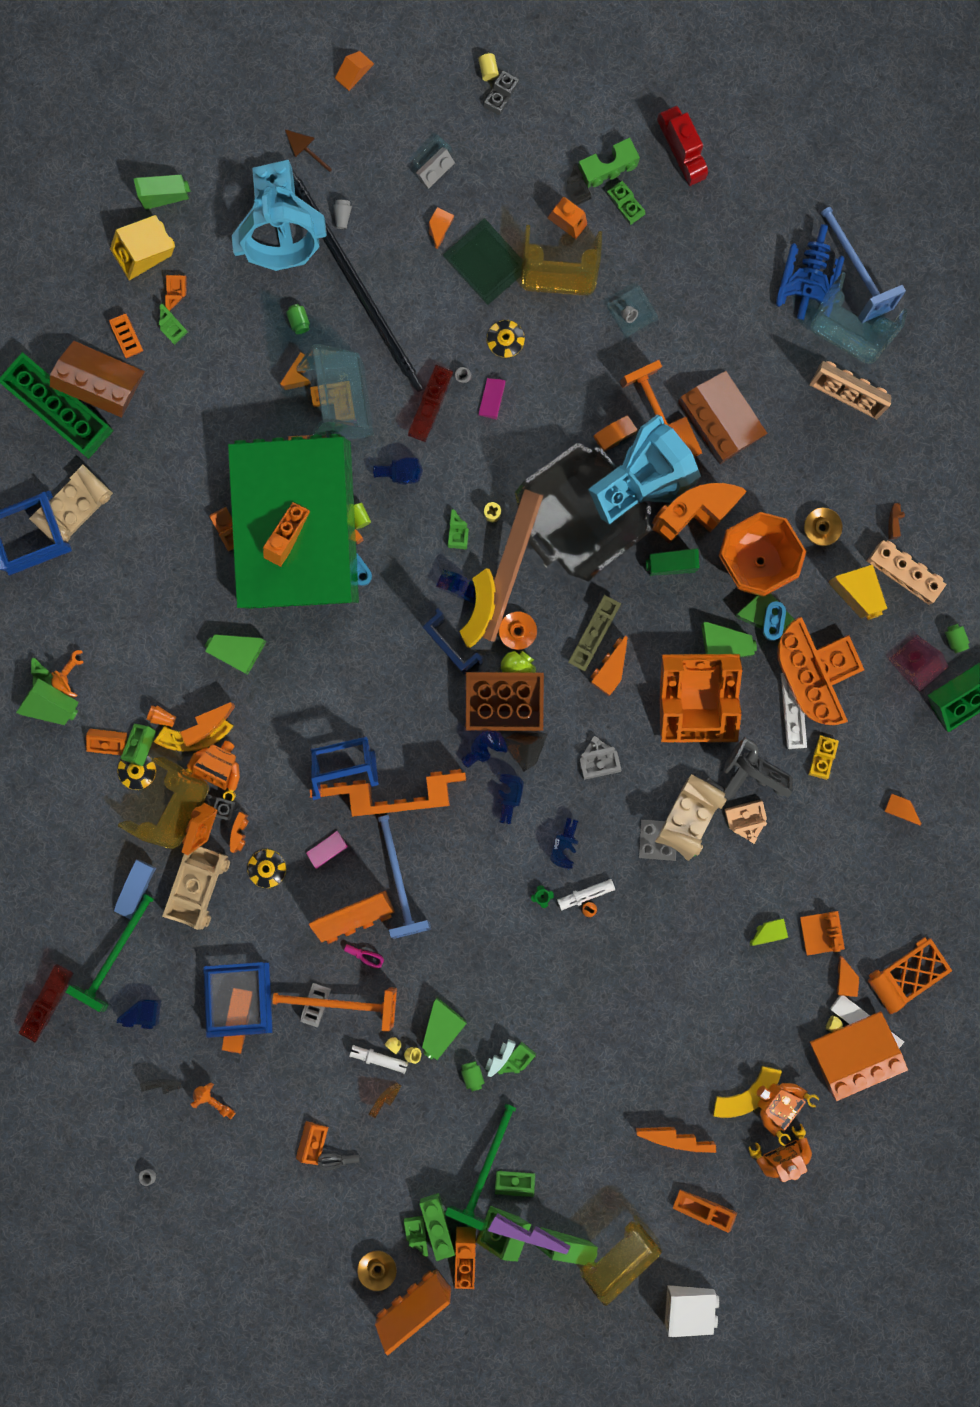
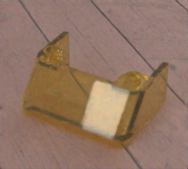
M526 225L523 237L522 287L527 291L591 295L597 285L601 261L602 231H598L594 249L586 250L583 253L581 263L543 260V249L538 245L529 244L530 225Z
M157 757L153 758L152 762L168 771L164 783L169 790L174 792L158 824L144 822L137 825L128 820L120 822L118 827L142 841L174 849L182 843L186 835L187 825L192 819L191 813L204 802L209 792V785L205 780L167 758Z
M637 1215L633 1217L635 1222L631 1221L624 1228L626 1231L624 1233L625 1237L597 1263L588 1262L579 1268L581 1277L604 1306L612 1302L662 1253L658 1238Z

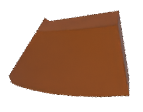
M900 503L893 504L890 512L888 525L889 540L897 539L901 536L899 519L904 518L905 513L901 512Z

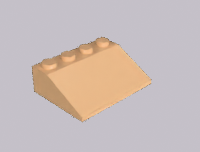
M822 361L810 383V386L876 420L891 405V395L887 394L885 389L871 386L869 381L854 377L853 373L848 370L842 371L836 368V365L830 361Z

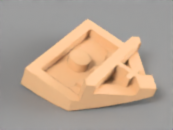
M760 799L724 809L729 828L734 833L755 844L759 833L767 824L763 801Z

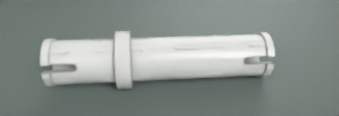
M609 879L584 890L573 891V894L557 899L561 911L575 905L580 906L582 902L605 893L615 891L612 880Z
M355 1045L352 1046L351 1050L359 1052V1054L351 1052L349 1057L366 1061V1064L373 1063L405 1074L406 1068L399 1065L407 1067L408 1061L373 1052L374 1049L367 1050Z

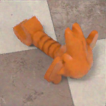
M76 650L71 654L70 660L61 672L55 670L54 673H51L53 677L52 686L72 698L77 697V695L71 692L67 675L75 665L83 663V661H77L75 658L76 654H82L81 650Z
M209 1083L204 1087L199 1086L194 1090V1102L191 1103L193 1108L208 1102V1104L217 1108L223 1117L227 1116L231 1120L236 1114L230 1107L223 1105L210 1096V1091L214 1086L213 1083Z

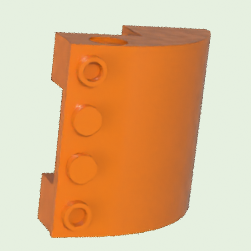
M726 483L699 485L677 497L668 507L664 505L652 522L654 525L652 530H655L670 543L694 517L711 532L747 491L742 487Z
M740 654L662 655L660 679L661 742H738L742 714L739 701L742 677Z

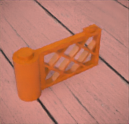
M926 937L915 943L917 947L883 971L875 970L869 975V984L889 1014L899 1011L910 1000L952 972V969L931 938L928 940ZM928 945L933 950L932 958L922 957L923 949ZM909 958H918L916 969L907 967ZM922 959L931 961L929 972L920 970ZM935 962H940L945 968L940 974L933 973ZM896 967L902 968L901 980L894 979L890 971ZM906 970L916 971L914 983L904 981ZM919 972L929 974L928 981L924 985L918 984ZM904 983L913 985L912 993L907 997L903 992Z

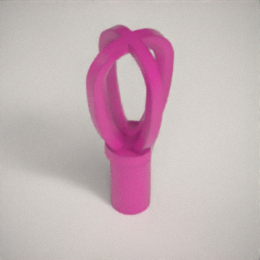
M348 944L344 949L345 952L356 956V958L372 968H381L384 959L377 953L363 951ZM366 954L376 957L380 960V963L376 965L365 959L362 955Z

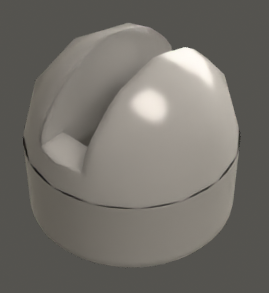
M626 306L624 311H621V316L627 323H632L637 318L638 311L632 306Z
M460 367L455 372V378L461 383H467L471 379V372L465 367Z
M146 1169L139 1174V1181L144 1186L151 1185L156 1180L154 1170Z

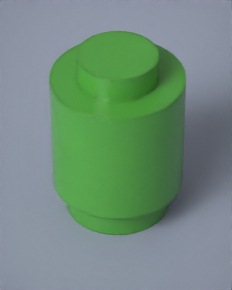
M299 304L290 306L286 314L295 334H303L309 331L310 322L304 306H299Z
M954 624L947 627L948 631L945 632L951 650L953 649L954 653L969 649L968 644L970 642L964 626L959 627V624Z
M473 1061L462 1065L461 1073L466 1089H471V1092L482 1089V1084L485 1082L477 1062Z

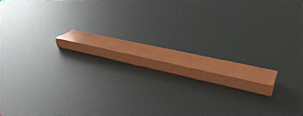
M527 489L524 490L494 580L496 591L494 592V614L485 629V634L482 636L489 641L495 642L543 499V495Z

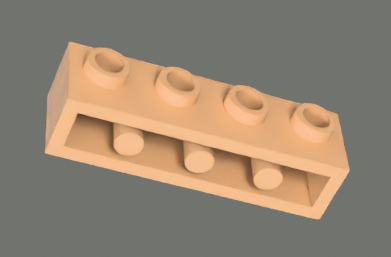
M888 540L881 541L867 562L928 605L934 603L947 585L943 582V578L928 572V568L922 563H916L911 560L912 557L908 553H901L892 542Z

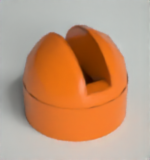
M585 902L582 905V913L586 917H593L597 913V906L594 903ZM588 906L590 909H593L595 911L592 914L591 912L587 911L585 907Z

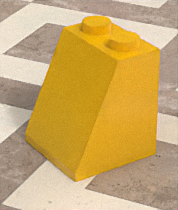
M154 215L116 229L110 250L128 280H131L172 256L175 244L173 239L166 233L164 224Z
M873 565L835 576L829 580L830 586L860 618L867 617V620L883 615L882 611L887 609Z

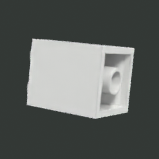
M667 1285L665 1328L668 1337L714 1334V1328L718 1326V1316H715V1308H719V1296H716L714 1289Z

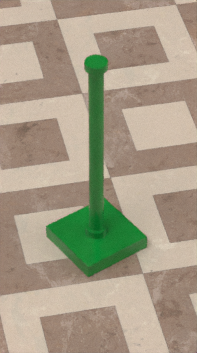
M145 893L142 896L144 897L90 988L83 990L76 985H69L65 993L98 1012H105L109 1004L97 998L96 991L149 903L153 902L154 898Z
M505 1104V1112L467 1208L460 1210L451 1206L447 1208L445 1213L446 1216L481 1231L486 1228L488 1221L474 1216V1209L511 1115L516 1110L515 1107Z

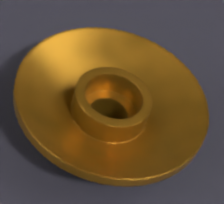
M829 508L813 510L807 516L804 523V531L807 538L819 546H827L836 542L843 528L839 515ZM819 525H824L825 531H820Z
M371 1251L360 1260L358 1277L366 1288L373 1291H381L388 1288L395 1280L397 1273L396 1263L388 1253ZM375 1266H380V1267H381V1271H380V1272H376V1271L374 1270V1267H375Z

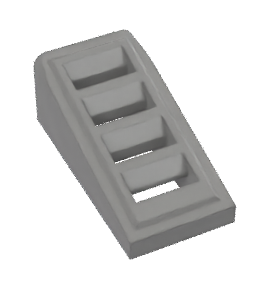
M313 983L308 998L328 999L331 988ZM314 991L325 993V996L314 994ZM305 1005L300 1022L318 1027L325 1007L313 1006L320 1009L317 1012L309 1009L308 1005ZM308 1013L317 1016V1019L306 1017Z

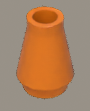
M152 705L146 720L153 724L173 727L176 716H173L158 705L156 707Z

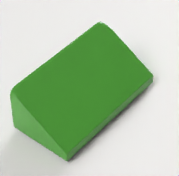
M134 723L120 759L143 766L156 731L149 726Z
M496 1171L495 1194L534 1197V1173Z

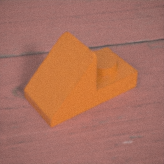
M300 352L281 381L280 385L284 390L311 385L310 380L301 375V372L305 373L309 367V359L305 354Z

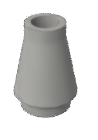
M335 200L333 207L336 228L347 229L352 209L350 201Z

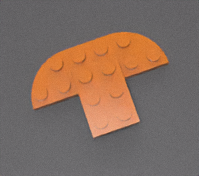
M798 617L783 631L778 643L777 652L781 670L800 710L815 722L825 725L846 723L848 720L832 685L864 670L849 635H846L816 650L803 618Z

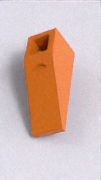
M292 502L263 547L264 559L280 567L291 552L310 510Z
M627 636L623 639L618 638L613 645L615 648L612 654L607 653L602 660V663H604L603 667L600 670L596 668L590 676L593 679L591 684L608 697L622 680Z
M457 1227L455 1289H474L476 1228Z

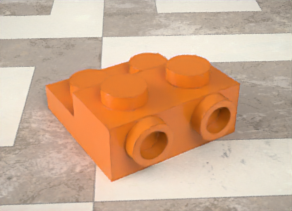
M204 803L192 811V819L187 825V834L182 841V844H184L182 853L188 856L208 841L218 811L217 809Z

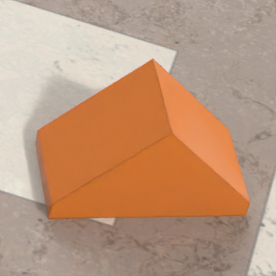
M361 51L345 57L335 80L350 91L374 63Z

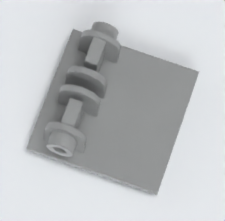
M641 820L639 858L676 861V850L674 848L655 842L665 821Z

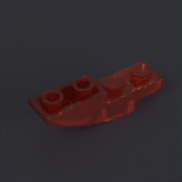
M435 365L422 396L420 406L409 429L408 436L426 442L445 398L453 371Z
M58 964L53 967L38 999L34 1001L18 1034L34 1043L38 1040L68 988L67 985L74 973Z

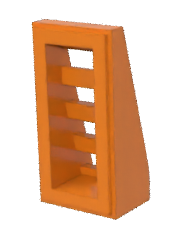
M127 314L109 320L126 359L143 352ZM128 329L130 330L129 332H127V333H125V334H123V335H120V334H119V333H121V332H123V331H125V330H128ZM133 337L132 340L123 343V340ZM136 343V347L126 350V347Z

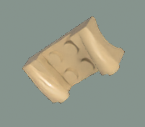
M84 465L70 477L71 480L49 501L65 543L70 540V536L102 504L108 502L113 494ZM41 506L29 519L55 544Z
M691 774L686 780L655 842L674 848L688 861L694 855L698 856L703 848L701 838L714 812L718 808L722 809L727 800L724 798L725 793Z
M201 846L188 856L184 854L162 917L181 922L197 930L207 927L211 921L207 907L218 875L223 874L224 871L226 872L230 866L228 856Z

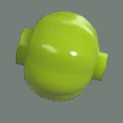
M516 651L510 652L501 661L502 672L536 673V667L532 664L534 659L524 651H521L520 654Z

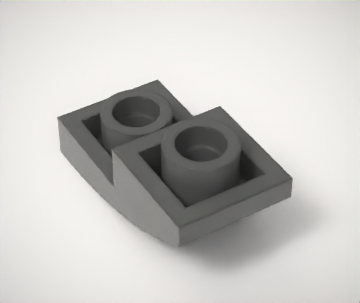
M502 71L483 107L500 116L512 96L519 79Z
M197 792L192 810L206 803L218 810L217 818L231 820L235 802Z

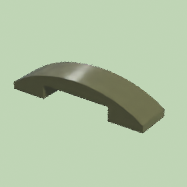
M606 595L603 596L568 663L586 671L621 603Z

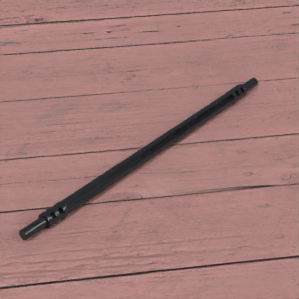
M292 168L295 192L301 200L320 212L303 181L299 180ZM325 221L327 234L324 237L325 241L388 344L405 376L409 377L417 392H421L424 387L415 374L416 370L405 355Z

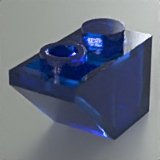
M443 569L436 587L475 604L476 591L474 582L458 573Z
M141 999L117 1018V1023H122L123 1027H134L135 1024L142 1025L141 1028L153 1029V1026L159 1024L161 1001Z

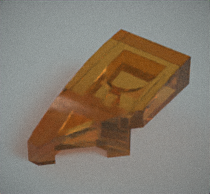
M395 1083L387 1088L377 1099L368 1115L376 1118L384 1102L391 1106L401 1085Z

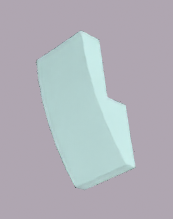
M508 1039L507 1043L502 1044L499 1052L502 1057L494 1055L493 1059H488L485 1068L488 1070L487 1076L492 1077L503 1067L515 1047V1041Z

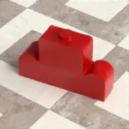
M678 106L659 113L657 121L688 185L691 186L706 179L708 168L704 158L701 156L703 143L687 112L682 114Z

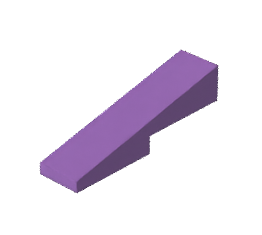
M498 1213L488 1229L489 1232L566 1255L571 1247L537 1226L531 1233Z

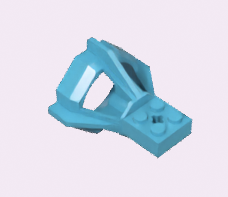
M289 160L253 167L255 202L253 208L232 234L234 255L245 254L248 262L275 271L305 265L320 247L319 238L326 237L327 235L324 215L295 196L294 178ZM268 223L277 227L280 247L266 246L255 241L252 238L254 229ZM290 223L300 225L308 230L307 234L294 244Z
M656 415L640 427L633 445L627 451L623 465H620L588 490L600 518L610 524L638 502L672 503L677 497L691 489L701 475L691 450L674 429L664 423L662 416Z

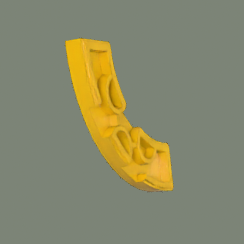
M487 568L472 578L476 591L475 608L469 622L459 631L467 648H471L482 638L494 614L495 584L492 573Z
M225 720L211 735L190 747L185 745L180 732L164 726L154 742L175 751H197L219 742L231 731L234 725Z
M762 1066L759 1076L747 1091L730 1097L716 1096L713 1116L721 1118L737 1117L759 1107L758 1102L761 1100L756 1094L758 1088L765 1086L769 1089L773 1083L778 1084L782 1070Z

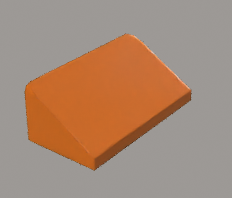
M89 729L86 734V752L121 756L126 745L127 733Z
M308 1121L305 1122L296 1156L299 1162L318 1165V1158L322 1153L328 1131L327 1126Z

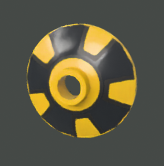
M509 320L495 323L487 334V343L490 350L495 355L503 358L518 354L523 348L525 341L522 328L517 323ZM507 334L509 335V339L504 340L502 336Z
M147 755L143 766L122 759L118 765L120 781L123 785L133 790L146 788L153 782L156 775L155 763L149 755ZM134 767L139 769L137 774L132 772Z
M273 850L258 851L251 857L248 863L250 879L254 884L262 888H271L278 885L286 873V864L283 857ZM265 865L269 867V872L267 873L263 871V866Z

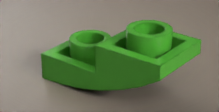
M623 181L607 191L615 206L630 225L645 215L644 208L634 198V193Z

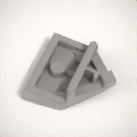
M594 736L580 759L584 780L621 772L619 757L615 748L610 747Z

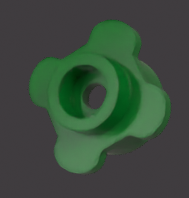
M539 885L536 893L531 896V900L540 904L542 908H546L550 899L554 897V893L547 891L543 885Z

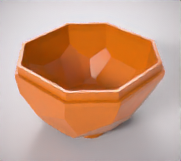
M758 512L726 530L719 558L738 589L764 597L799 578L806 550L786 518ZM761 559L764 563L758 564L757 560Z

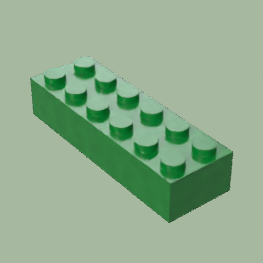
M23 352L0 377L1 385L88 459L114 431L77 398L51 388L50 375Z

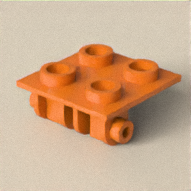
M838 911L800 917L806 955L831 951L839 952L845 949Z

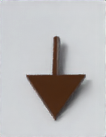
M285 130L295 157L305 150L329 172L332 171L325 162L307 148L315 138Z

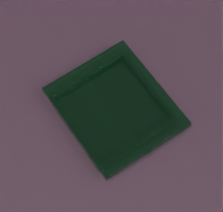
M485 218L443 254V257L487 305L530 269Z

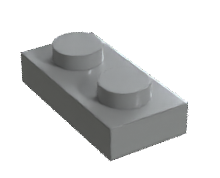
M442 147L416 174L423 185L429 189L455 162L447 149Z

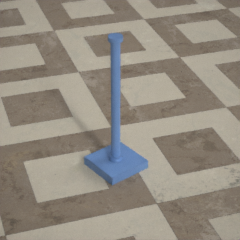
M832 208L824 209L821 215L827 219L873 296L868 300L858 317L861 323L894 310L906 292L903 285L880 294L833 216Z
M389 815L378 817V822H381L405 922L402 927L389 930L391 938L396 939L431 930V926L428 920L418 923L412 921L388 822L390 818Z

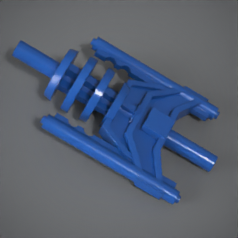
M821 224L817 241L807 244V247L811 248V250H805L804 255L809 257V259H803L802 262L807 268H798L793 275V262L796 261L795 255L798 254L799 249L794 243L790 246L776 298V305L780 307L782 304H785L787 296H801L802 299L797 315L799 320H804L809 299L816 300L823 306L821 314H824V319L829 318L832 311L845 258L840 256L838 259H835V268L832 270L834 274L828 283L827 275L819 271L827 267V264L822 261L829 260V255L825 252H830V246L824 244L828 229L827 225Z

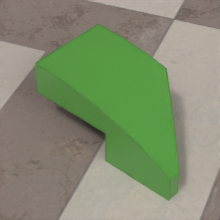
M452 509L448 548L467 550L469 534L467 523Z
M32 658L31 674L33 675V685L39 678L52 686L53 677L51 673L35 658Z
M424 1217L404 1218L406 1238L409 1241V1246L415 1247L422 1252V1255L427 1257L428 1247Z

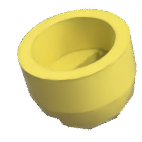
M832 1015L828 1020L826 1030L834 1032L841 1029L843 1026L842 1021Z
M396 1037L390 1038L384 1044L395 1054L401 1048V1042Z
M415 1047L407 1048L404 1057L406 1061L416 1064L421 1059V1051Z

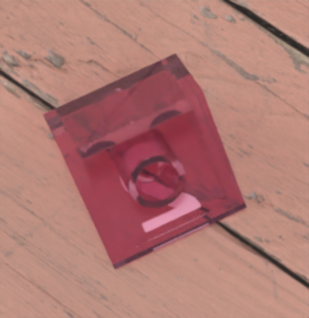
M918 635L889 659L905 680L918 691H921L948 668L942 652Z

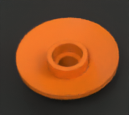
M512 612L506 615L499 627L501 641L507 647L514 650H522L529 647L537 635L535 621L524 612ZM516 628L521 629L522 632L520 635H516L514 633V630Z

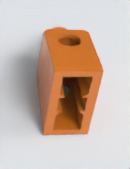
M566 197L560 200L548 216L550 221L575 239L587 226L585 212Z

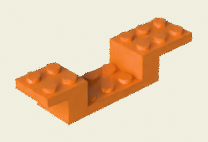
M461 769L449 770L450 774L442 775V771L431 772L430 776L426 777L429 800H426V797L413 798L414 802L407 803L406 799L394 800V804L388 805L387 801L375 802V806H373L371 784L366 783V780L353 781V785L348 786L347 782L333 783L334 787L328 788V784L320 785L321 797L349 794L352 817L450 806L448 783L466 781V773H462Z

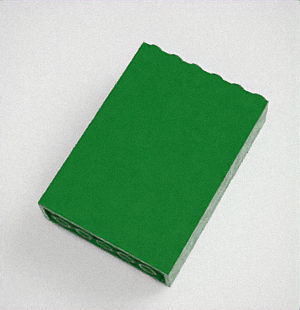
M330 434L329 438H322V435H312L310 439L296 436L291 437V440L272 438V442L265 441V439H254L253 443H248L245 440H236L234 444H228L237 608L252 609L359 603L351 441L341 436V434ZM292 502L310 510V513L291 552L280 567L264 559L263 547Z

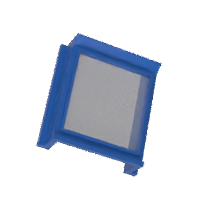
M258 962L204 966L206 1038L273 1033L269 963Z

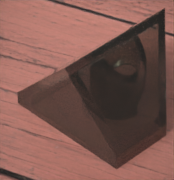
M515 732L503 739L523 772L537 764L548 734Z

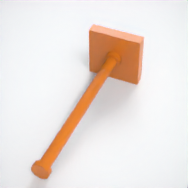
M657 360L624 376L620 380V384L624 388L637 381L638 384L641 383L655 415L662 416L664 423L668 425L648 382V376L662 368L660 361Z
M389 987L385 991L382 1004L279 995V993L273 994L272 1002L275 1005L286 1003L381 1012L383 1014L382 1031H390L394 1027L397 988Z

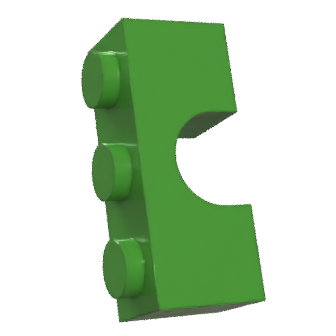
M630 138L613 145L612 154L615 160L612 163H602L596 154L579 161L578 169L587 188L591 186L598 187L604 180L608 178L615 179L621 172L625 170L629 172L637 167L640 157Z
M437 1193L421 1198L420 1207L436 1261L455 1256L456 1249L451 1232L447 1227L440 1194Z

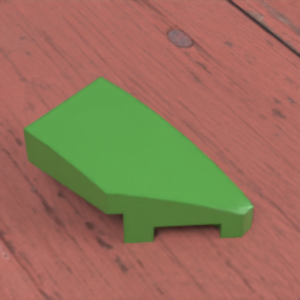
M161 304L160 330L175 345L188 331Z
M520 1042L497 1073H520L533 1060L536 1053L523 1042Z

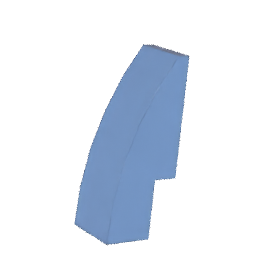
M140 859L135 861L116 903L115 912L131 920L143 898L142 896L149 886L148 884L156 867Z

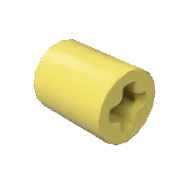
M484 54L480 56L478 60L482 79L490 81L498 78L499 73L495 55Z
M491 502L485 506V519L489 522H497L500 519L501 508L497 503Z

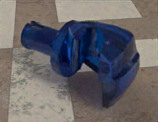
M415 457L392 460L390 466H373L374 478L391 477L392 482L397 484L418 483L423 475L420 461Z
M488 730L482 732L472 743V751L462 757L463 765L469 768L478 760L481 762L488 761L491 756L487 749L488 747L497 752L506 753L507 744L504 737L497 731Z
M500 774V782L507 784L510 791L504 793L502 790H498V793L503 798H498L497 803L502 805L499 822L505 824L506 819V824H511L513 808L520 806L524 781L516 775Z
M571 818L566 819L563 834L556 835L550 854L551 862L565 869H573L574 862L564 855V850L569 849L575 854L576 850L572 844L578 845L579 842L574 838L579 821L573 819L572 826L570 827Z

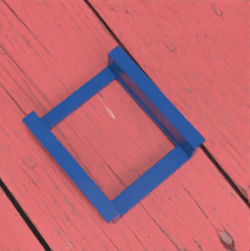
M51 491L42 492V494L0 510L1 519L41 503L55 541L53 545L9 561L0 538V570L6 571L9 576L72 551L70 544L63 541L49 500L53 498Z
M367 737L311 749L313 800L321 799L320 782L367 771L371 787L379 785L375 751L370 750ZM363 744L365 764L320 774L317 755Z

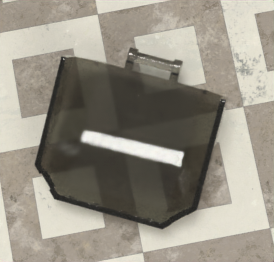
M576 443L524 480L515 491L518 508L525 489L543 495L528 543L544 561L543 564L546 568L557 560L569 575L588 582L651 532V525H649L651 507L646 501L638 502L610 524L600 518L588 489L618 468L601 448L595 447L590 449L585 448L583 444ZM537 535V537L552 553L551 556H549L546 553V551L542 548V546L537 542V540L533 536Z

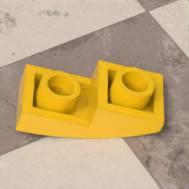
M819 736L808 775L825 780L829 778L832 762L835 759L838 747V740Z

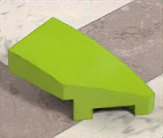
M777 919L759 925L754 939L750 941V946L788 938L784 919Z

